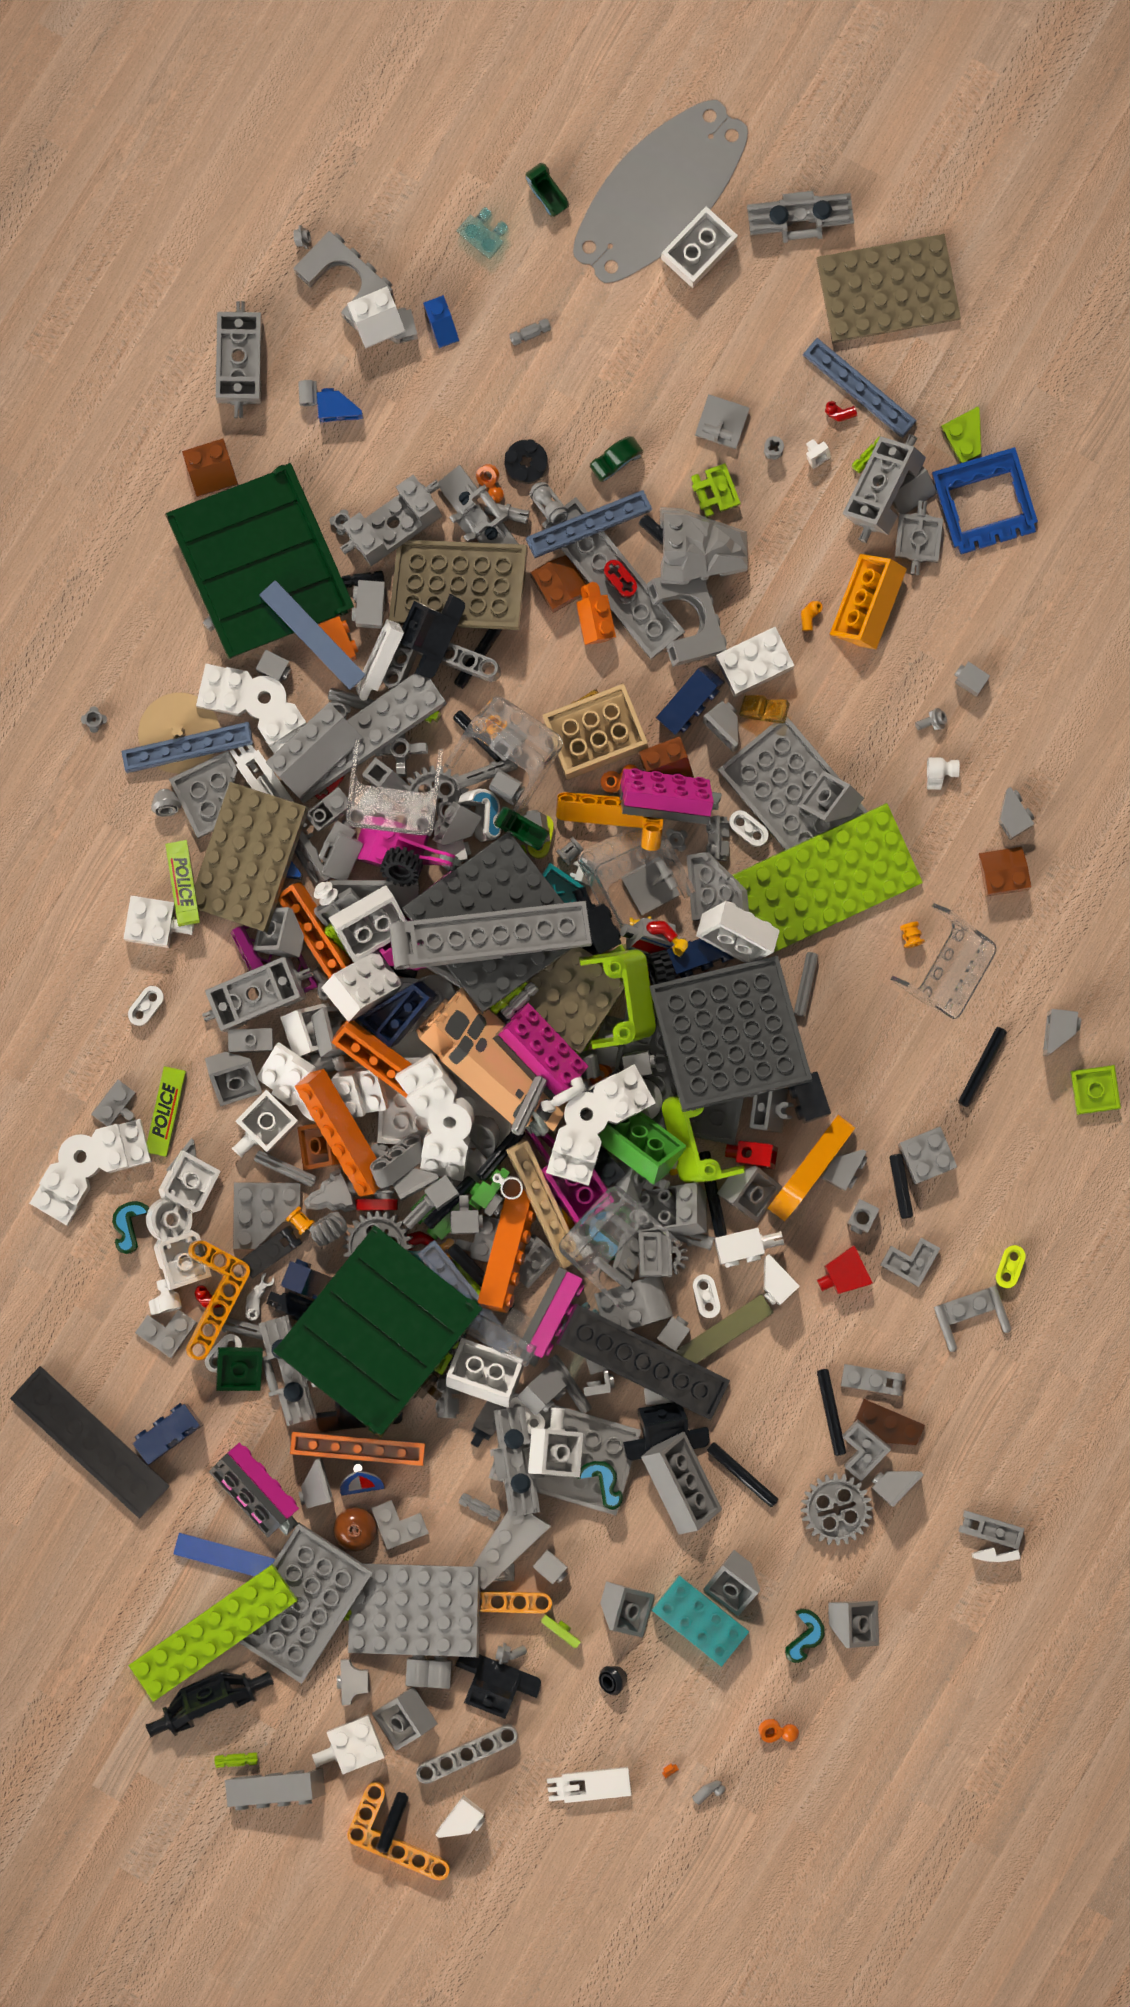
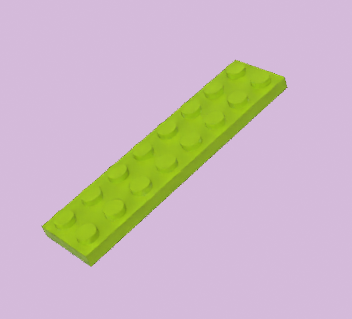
M272 1564L128 1666L154 1702L293 1605L298 1599L274 1564Z

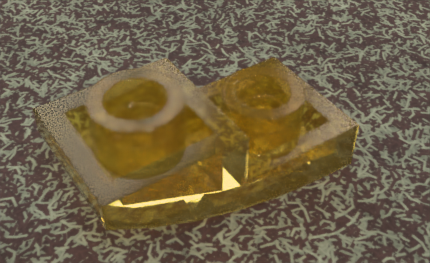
M745 695L739 714L742 717L759 721L785 723L790 703L787 700H767L764 695Z

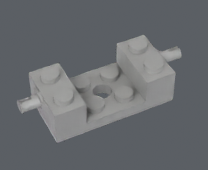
M236 301V312H217L216 400L217 403L235 405L234 418H238V410L239 418H243V405L261 404L260 363L263 318L261 312H245V301H241V309L240 301ZM242 351L245 357L242 361L237 362L232 358L233 353Z
M909 434L905 444L880 436L843 512V515L851 522L864 528L858 538L861 542L867 543L871 532L889 535L898 517L890 507L906 475L909 474L917 477L926 459L914 447L918 439L916 436ZM884 478V482L877 486L878 480Z
M414 475L410 476L396 486L399 495L366 518L359 512L342 524L350 541L341 546L340 549L346 555L356 547L370 566H373L442 517L438 506L431 496L433 492L441 488V485L435 480L425 487ZM393 520L400 521L396 528H390L389 523Z
M284 956L209 988L205 992L212 1010L202 1013V1016L205 1017L203 1019L207 1022L216 1018L220 1030L228 1032V1030L246 1025V1021L281 1006L288 1007L306 999L302 988V980L313 976L312 970L309 967L298 972L294 968L291 958ZM251 988H256L259 991V996L256 1000H251L248 996Z

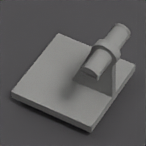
M708 394L695 436L736 449L750 408Z
M660 857L621 877L642 916L680 896L676 888L678 885L672 876V870L668 869L664 859L661 860Z

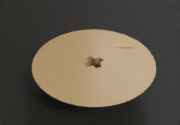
M188 693L164 695L151 703L143 713L138 728L139 744L144 746L218 729L220 727L217 716L212 710L196 707L198 697ZM214 753L157 766V768L169 773L180 774L211 759Z

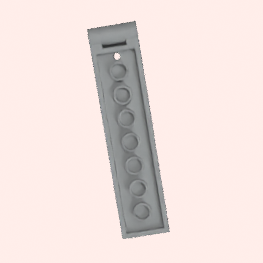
M586 901L389 924L395 969H414L500 959L508 955L586 947L592 944Z

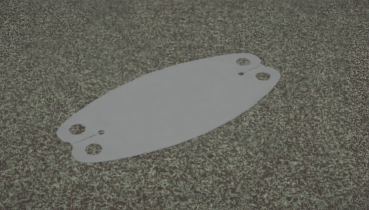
M709 100L690 107L651 132L618 163L597 192L577 232L573 248L574 257L583 264H590L595 269V275L604 283L616 282L626 278L660 258L665 248L706 206L709 209L713 207L725 189L743 153L747 141V126L739 119L730 118L726 114V108L718 100ZM707 109L714 110L717 115L715 121L711 123L703 119V113ZM727 130H737L739 137L735 142L726 140L725 133ZM713 134V139H709L708 135ZM590 240L596 244V250L593 253L587 254L583 251L582 245L585 241ZM611 243L613 248L609 249L607 245ZM614 260L617 262L618 270L615 273L606 272L604 266L607 261Z

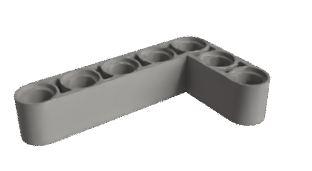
M399 643L383 678L384 684L391 690L407 679L417 654L423 656L422 653ZM449 643L441 661L444 665L489 682H494L501 676V668L495 660L453 643ZM450 650H454V657L451 659H446V653ZM407 655L404 663H397L399 656ZM474 658L475 663L470 667H466V660ZM488 666H495V671L492 674H485V669ZM392 675H398V681L390 684L389 678Z

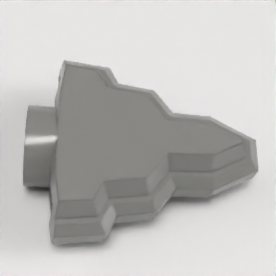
M341 1168L330 1173V1178L323 1181L320 1189L312 1192L305 1199L304 1204L306 1209L321 1210L329 1208L332 1211L342 1209L344 1212L356 1210L353 1196L358 1194L350 1180L345 1179Z

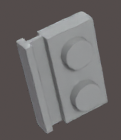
M639 1232V1277H672L671 1232Z

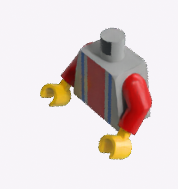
M642 918L633 926L623 924L620 930V935L626 937L627 950H640L646 957L649 953L667 950L673 945V953L677 956H682L688 948V942L685 939L677 938L676 925L665 921Z

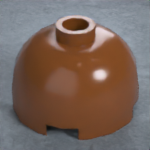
M359 1507L347 1508L335 1519L333 1526L334 1538L345 1550L353 1552L362 1551L369 1547L376 1538V1520L365 1509Z

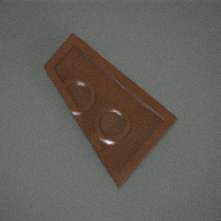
M863 1399L854 1420L855 1422L858 1419L885 1443L917 1445L925 1427L922 1423L866 1399Z

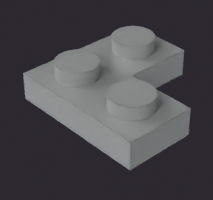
M920 1238L911 1256L890 1246L880 1266L919 1287L941 1248L923 1238Z
M178 1309L166 1327L147 1315L135 1333L172 1358L197 1322Z
M858 1419L843 1434V1439L858 1450L844 1466L862 1481L888 1454L891 1447Z
M392 1500L371 1508L387 1550L429 1534L421 1513L400 1521Z

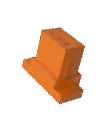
M669 1764L663 1768L664 1772L662 1774L666 1779L679 1769L676 1764Z

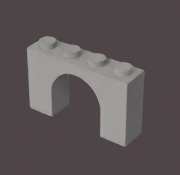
M330 231L293 268L294 273L311 288L330 268L347 266L354 269L362 280L360 291L353 300L384 287H388L391 296L393 295V289L391 288L393 285L385 277L381 279L376 274L377 270L369 262L365 264L359 259L361 255L354 248H347L344 245L345 240L339 234L335 233L333 235ZM347 305L341 311L342 318L358 331Z
M658 577L646 584L653 605L677 599L684 600L690 603L699 615L700 625L696 635L672 641L666 646L672 667L713 657L727 650L726 638L722 635L719 627L720 619L715 614L713 608V597L708 592L706 586L707 580L697 578L690 580L688 584L680 585L661 583V577Z

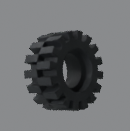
M397 846L396 849L392 847L386 851L380 872H383L382 876L387 877L386 880L388 882L392 880L394 885L400 883V887H404V884L409 887L418 881L423 868V860L419 859L420 856L418 854L414 855L413 850L407 851L406 847H403V850H401L400 846Z
M666 950L647 954L646 958L651 985L675 979L672 961H670V955H668Z

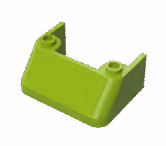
M634 949L579 957L580 965L603 962L604 972L608 977H623L629 1021L616 1024L613 1029V1037L591 1040L592 1049L628 1044L653 1035L656 1024L649 987L647 960L644 953Z
M678 1095L664 1100L662 1113L667 1131L686 1145V1149L677 1160L676 1166L679 1178L683 1182L713 1181L745 1173V1164L721 1170L720 1164L714 1159L700 1160L689 1118L700 1115L704 1107L682 1112Z

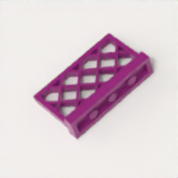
M243 925L232 929L230 934L248 970L251 971L263 966L262 962H272L270 961L271 954L268 960L260 958L257 952L253 950L252 942L255 943V939L249 938L246 932L251 927ZM300 953V956L296 957L300 962L297 969L298 972H301V966L303 970L308 969V966L302 954ZM313 976L308 978L311 985L303 989L304 993L318 987Z

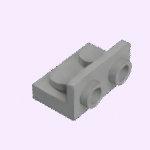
M535 1234L531 1236L530 1242L526 1244L524 1251L526 1254L525 1261L519 1270L520 1281L527 1288L556 1259L554 1252Z
M608 1370L603 1371L605 1380L603 1385H601L600 1381L587 1382L588 1387H583L584 1396L611 1393V1388L615 1387L613 1374L609 1375Z

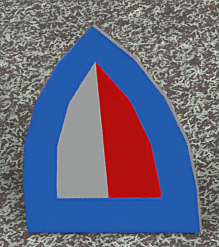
M361 1460L354 1461V1472L348 1475L340 1484L341 1496L385 1489L380 1477L364 1472Z

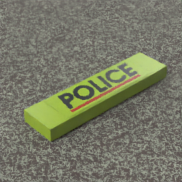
M183 840L167 843L165 846L178 926L200 923L188 842Z
M166 1066L163 1068L147 1140L150 1154L167 1157L186 1074L184 1070Z

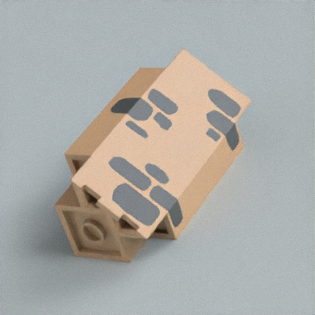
M461 987L449 1001L445 998L416 1029L417 1035L423 1043L439 1056L440 1060L513 1125L533 1081L492 1039L506 1025V1022L491 1009L482 1014ZM542 1092L534 1112L554 1132L564 1115L568 1101L559 1107L555 1106L556 1110L548 1113L543 1111L540 1102L551 1100ZM531 1116V1118H530V1120H529L527 1126L532 1122V1120H533L532 1116Z

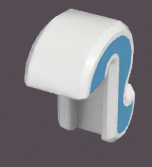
M486 789L464 792L460 796L458 803L476 806L475 813L482 816L474 831V836L480 842L497 839L501 834V829L494 825L500 813L498 798L493 792Z

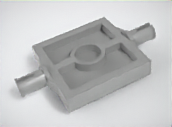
M923 500L918 501L917 513L911 515L899 514L894 558L912 561L910 572L912 575L914 573L915 575H920V563L925 561L938 563L943 518L931 517L926 514L928 502H923L922 509Z

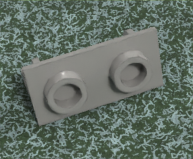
M720 815L710 817L709 824L706 825L708 833L706 852L710 853L718 861H727V857H729V841H722V837H729V821H727V817H720Z
M443 1373L442 1375L440 1374L437 1380V1389L443 1393L436 1402L437 1417L456 1418V1414H459V1398H452V1394H460V1391L446 1387L447 1373Z

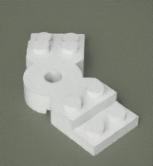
M205 664L196 707L235 716H241L248 712L250 716L259 720L258 730L273 754L306 724L296 705L287 702L285 689L278 680L270 676H258L252 679L248 671ZM262 694H269L271 699L268 703L263 704L259 702V697Z
M278 1042L257 1075V1079L273 1090L272 1095L289 1106L298 1105L301 1113L314 1121L294 1086L310 1072L316 1071V1068ZM361 1068L337 1072L331 1079L353 1118L389 1108L382 1080L368 1069Z
M431 1053L398 1072L395 1079L407 1093L406 1099L419 1116L428 1118L429 1129L424 1138L420 1170L435 1173L440 1177L446 1175L453 1180L463 1181L471 1141L468 1134L474 1123L475 1114L467 1100L461 1097L460 1099L456 1098L458 1087ZM447 1117H452L456 1121H451Z
M635 1064L597 1083L593 1093L582 1092L568 1101L564 1112L566 1125L558 1130L547 1167V1174L589 1186L601 1146L598 1134L604 1130L608 1122L617 1125L656 1104ZM584 1109L590 1110L593 1113L592 1119L589 1121L583 1120L580 1117L581 1111Z
M137 1119L123 1124H114L96 1129L92 1137L79 1134L66 1139L59 1149V1162L49 1165L39 1182L38 1190L29 1204L69 1226L91 1188L89 1178L95 1176L100 1169L113 1173L152 1162L142 1120ZM84 1151L87 1156L86 1160L78 1163L77 1155Z
M180 1151L172 1169L168 1170L159 1188L161 1199L150 1206L146 1216L149 1232L158 1239L154 1246V1251L159 1267L163 1269L169 1290L212 1276L209 1267L190 1257L188 1248L192 1242L201 1241L200 1235L190 1230L192 1226V1213L202 1210L221 1171L185 1151ZM168 1214H171L174 1218L171 1226L166 1222ZM198 1244L194 1251L198 1257H201L204 1254V1249L201 1244Z

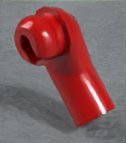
M829 401L826 404V414L838 422L857 417L855 406L842 409L834 401Z
M421 1231L407 1234V1236H413V1239L408 1242L415 1246L419 1244L427 1246L435 1240Z
M199 1285L195 1289V1298L203 1307L207 1308L212 1295L205 1286ZM220 1304L214 1306V1308H223Z

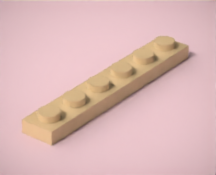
M523 1140L506 1149L560 1267L564 1269L583 1259L528 1140Z

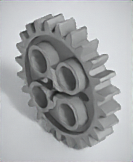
M434 765L430 766L429 772L425 767L421 768L422 775L417 771L413 772L415 779L408 777L407 780L410 785H403L402 787L406 790V793L399 795L405 798V801L399 803V805L406 807L401 814L409 815L405 822L413 821L411 828L414 829L419 826V832L423 833L424 830H427L428 836H431L437 826L443 822L445 818L442 814L443 806H450L453 801L458 803L460 796L469 790L468 788H463L457 791L452 778L459 776V774L451 776V769H447L444 773L443 766H439L438 770L435 771ZM432 782H435V798L440 801L436 804L437 821L434 817L435 804L430 802V799L434 798ZM445 783L449 786L450 791L448 795H443L440 792L441 784ZM421 785L428 788L426 797L420 796L418 792ZM460 804L467 809L470 808L469 805ZM423 807H427L430 810V816L427 819L422 818L420 815V810Z
M381 1210L376 1211L375 1216L372 1211L367 1212V1218L364 1215H360L361 1222L353 1220L352 1223L355 1228L348 1227L347 1230L351 1235L344 1236V1239L348 1240L349 1243L343 1245V1248L349 1250L344 1256H351L370 1232L371 1227L375 1225L384 1233L388 1229L387 1235L390 1238L392 1236L395 1237L398 1244L407 1251L415 1247V1245L408 1242L413 1239V1236L406 1235L410 1229L402 1228L404 1225L403 1221L396 1222L398 1215L390 1218V1212L387 1211L382 1216Z
M834 1473L831 1480L826 1474L824 1482L817 1478L818 1486L810 1484L813 1491L811 1493L804 1492L809 1497L808 1500H801L802 1503L807 1505L806 1508L800 1509L801 1512L807 1513V1516L803 1517L802 1521L810 1522L806 1529L814 1528L811 1535L815 1536L819 1533V1541L826 1537L828 1545L831 1544L833 1539H835L837 1546L840 1544V1539H843L848 1544V1537L850 1536L852 1539L857 1540L855 1533L858 1532L863 1535L861 1527H869L865 1519L872 1518V1516L867 1514V1511L872 1510L873 1507L866 1505L867 1502L871 1501V1498H864L867 1489L860 1491L859 1488L862 1483L859 1482L854 1485V1477L846 1481V1474H843L841 1479H838L837 1473ZM842 1489H847L850 1493L849 1499L845 1502L840 1501L838 1498V1492ZM822 1495L829 1499V1503L825 1508H820L817 1505V1499ZM851 1502L856 1503L853 1507L840 1510L839 1515L832 1512L820 1517L818 1516L819 1512L833 1509L834 1503H837L838 1506ZM849 1510L854 1511L857 1516L856 1520L852 1523L846 1522L844 1518L845 1513ZM825 1518H834L835 1526L832 1529H826L823 1526Z

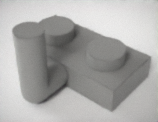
M117 1080L91 1115L106 1126L112 1125L120 1114L127 1120L134 1121L135 1114L127 1109L126 1106L136 1092L120 1080Z

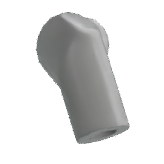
M317 967L312 973L313 977L318 981V996L322 1000H327L329 997L322 987L329 978Z
M716 1780L704 1785L692 1796V1799L696 1804L700 1805L713 1792L716 1796H720L726 1788L721 1784V1781Z

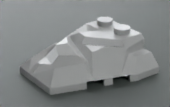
M660 507V528H663L661 583L683 585L688 584L692 579L701 578V580H707L711 575L719 574L722 577L747 571L746 531L685 509Z

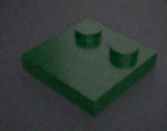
M218 1347L216 1391H261L262 1347Z

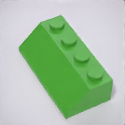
M643 1112L617 1125L608 1122L604 1130L598 1134L603 1147L653 1185L670 1172L686 1149L684 1143Z

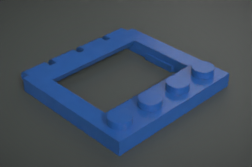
M1015 447L931 473L953 547H958L961 555L975 551L974 542L976 541L979 549L997 544L996 535H998L1001 543L1017 538L1016 529H1019L1021 536L1036 532L1034 524L1038 523ZM1010 472L1017 500L1020 503L1023 514L961 532L958 522L960 521L949 490Z

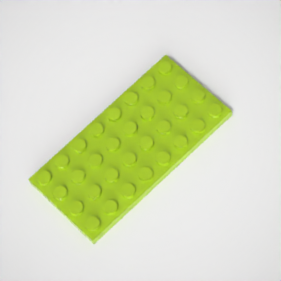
M888 803L732 875L747 890L749 912L760 920L771 923L773 927L780 930L774 952L923 883Z

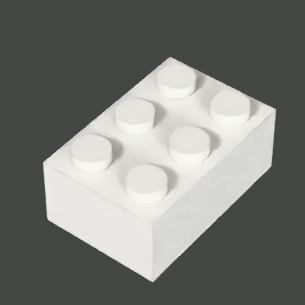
M706 206L661 253V260L693 288L735 245L738 235Z
M776 627L717 654L715 658L734 698L793 670L795 666Z
M386 885L329 917L334 930L353 962L391 942L389 924L407 921L396 899Z
M725 901L702 914L696 937L744 963L760 960L774 953L780 930L773 927L771 923L755 917L751 912L740 909L736 904Z
M376 950L334 973L322 989L346 1020L350 1022L390 999L404 984Z
M461 1338L446 1376V1387L509 1408L524 1370V1359Z

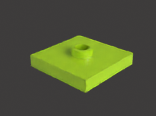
M1115 1065L1070 1071L1077 1115L1121 1109Z

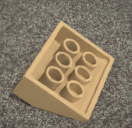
M624 684L542 715L566 780L627 758L648 748V742Z

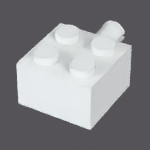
M131 896L123 939L128 942L169 948L173 932L193 935L194 924L178 926L177 919L174 917L176 911L174 902Z
M265 1090L236 1120L246 1131V1135L232 1149L241 1158L254 1144H259L269 1153L299 1121Z
M754 1228L715 1238L714 1242L720 1265L725 1264V1267L728 1268L739 1265V1260L746 1259L747 1263L760 1260V1255L765 1254V1249L784 1245L783 1239L774 1241V1239L783 1237L782 1232L779 1231L762 1236L759 1228Z
M551 1408L550 1428L532 1429L528 1473L580 1477L583 1433L570 1432L563 1429L565 1409Z
M369 1714L328 1730L327 1735L331 1743L330 1748L312 1754L316 1767L335 1760L336 1762L338 1761L342 1774L385 1758V1753Z

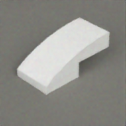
M994 1547L971 1553L973 1558L989 1562H1006L1021 1559L1017 1549L996 1555Z

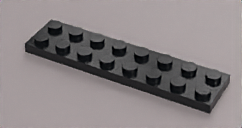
M576 1303L556 1344L709 1420L712 1419L730 1380Z
M39 1366L11 1396L10 1399L139 1519L170 1487L165 1480L42 1366Z

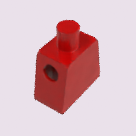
M739 1140L738 1145H726L725 1157L736 1158V1163L741 1165L745 1164L747 1166L775 1170L778 1147L771 1144ZM748 1150H752V1155L750 1157H746V1152Z
M855 1245L825 1265L827 1275L817 1279L822 1292L834 1286L837 1294L873 1284Z

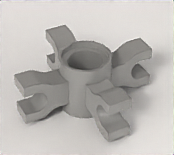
M403 734L390 745L377 752L375 756L393 755L396 759V774L399 777H407L406 760L410 758L411 754H428L427 743L409 744L405 734ZM398 745H405L407 748L405 753L397 754L395 752Z

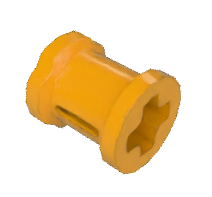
M300 1206L286 1218L287 1222H291L299 1230L300 1235L304 1234L315 1222L313 1219L310 1220L301 1211Z

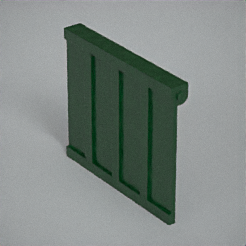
M291 463L280 465L272 473L165 514L228 659L294 634L293 630L259 596L275 580L317 624L340 615H347L354 608Z
M374 1225L280 1344L273 1350V1353L366 1425L371 1433L377 1434L381 1438L480 1315L483 1308L474 1299L471 1300L465 1297Z

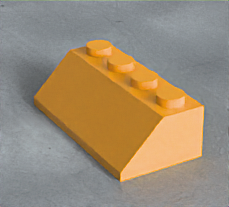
M860 554L830 635L860 647L876 650L907 569L892 559Z

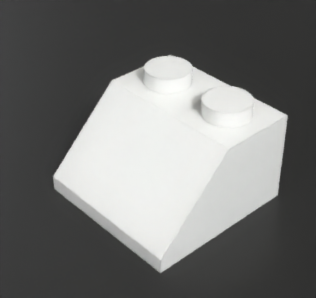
M388 287L347 303L348 310L365 349L405 332Z
M328 1002L298 1009L280 1017L291 1051L300 1057L319 1052L311 1015L322 1007H330Z
M768 1254L764 1258L763 1289L766 1292L764 1296L772 1305L775 1303L781 1305L800 1286Z
M463 1795L436 1831V1836L442 1838L470 1834L473 1829L478 1831L485 1822L483 1817L485 1811Z

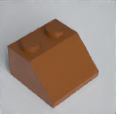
M224 438L182 451L196 497L238 485Z
M567 555L553 559L530 572L533 582L552 613L582 597L581 587L586 585V583Z
M680 736L639 751L638 755L645 772L658 771L663 774H681L685 777L694 778Z
M1022 847L979 853L986 897L1026 891L1031 888L1028 864Z
M316 1123L297 1127L303 1171L340 1165Z

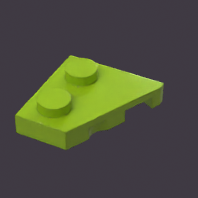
M979 407L941 426L960 463L970 461L981 455Z

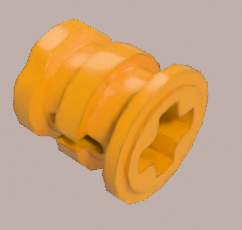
M918 921L900 926V930L904 933L902 938L906 941V944L903 945L904 948H912L925 943V940L920 937L922 933L921 930H918Z

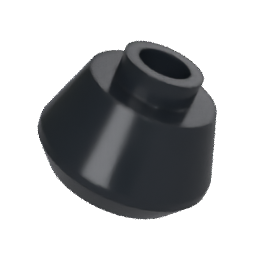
M605 1666L600 1671L599 1684L606 1693L614 1696L618 1695L627 1684V1674L621 1667Z

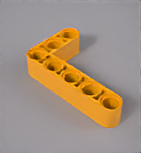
M571 792L558 794L556 817L558 819L571 822L642 828L641 847L648 851H656L661 847L663 819L622 814V800H620V797Z
M837 1115L767 1209L785 1222L856 1127L840 1115Z
M194 1241L188 1248L190 1257L223 1275L186 1348V1353L191 1359L203 1360L208 1356L248 1279L250 1268L244 1261L206 1241ZM198 1244L205 1248V1252L201 1257H198L194 1251ZM218 1254L224 1258V1264L221 1267H217L214 1263V1258ZM236 1265L243 1267L244 1272L240 1277L234 1275L233 1270ZM228 1284L233 1287V1294L230 1297H226L223 1293L224 1287ZM217 1304L223 1307V1313L219 1317L213 1313V1308ZM206 1324H210L213 1328L212 1334L208 1337L203 1333V1327ZM196 1344H200L203 1348V1352L199 1356L193 1354L192 1349Z
M480 1591V1598L482 1599L480 1612L546 1613L552 1606L550 1595L544 1592ZM498 1595L504 1599L502 1607L496 1608L492 1605L491 1600L494 1596ZM517 1596L524 1597L526 1599L525 1607H515L514 1599ZM537 1598H547L548 1606L545 1609L538 1608L536 1606Z
M375 1781L368 1784L348 1829L347 1838L349 1842L430 1878L444 1880L450 1870V1865L444 1858L395 1837L387 1853L378 1852L372 1845L373 1838L380 1837L381 1831L371 1827L386 1791L384 1785L380 1782ZM371 1787L380 1788L381 1796L379 1798H372L370 1796L369 1789ZM362 1808H370L373 1813L372 1817L364 1819L360 1814ZM360 1828L364 1833V1837L359 1840L354 1839L351 1834L352 1830ZM395 1846L404 1848L405 1854L402 1857L394 1856L392 1849ZM416 1855L424 1856L425 1864L422 1866L415 1865L413 1857ZM438 1863L446 1867V1872L442 1875L436 1874L433 1870V1867Z

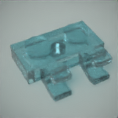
M484 207L476 218L469 215L456 232L490 260L504 244L499 238L509 228L501 220L492 232L487 229L483 224L490 219L492 212Z

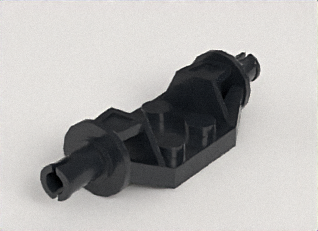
M221 1671L180 1689L169 1707L163 1708V1718L145 1724L150 1737H153L169 1729L174 1736H177L178 1732L194 1727L193 1719L200 1718L206 1713L221 1709L229 1703H233L235 1708H238L250 1701L255 1702L257 1701L256 1691L274 1684L272 1676L267 1671L250 1679L245 1672L242 1675ZM231 1685H244L245 1687L232 1689ZM183 1706V1710H181L175 1717H173L177 1713V1711Z

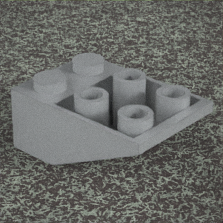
M697 1182L670 1186L668 1190L658 1188L652 1189V1192L648 1190L642 1191L639 1202H635V1233L671 1232V1235L674 1236L707 1233L706 1191Z

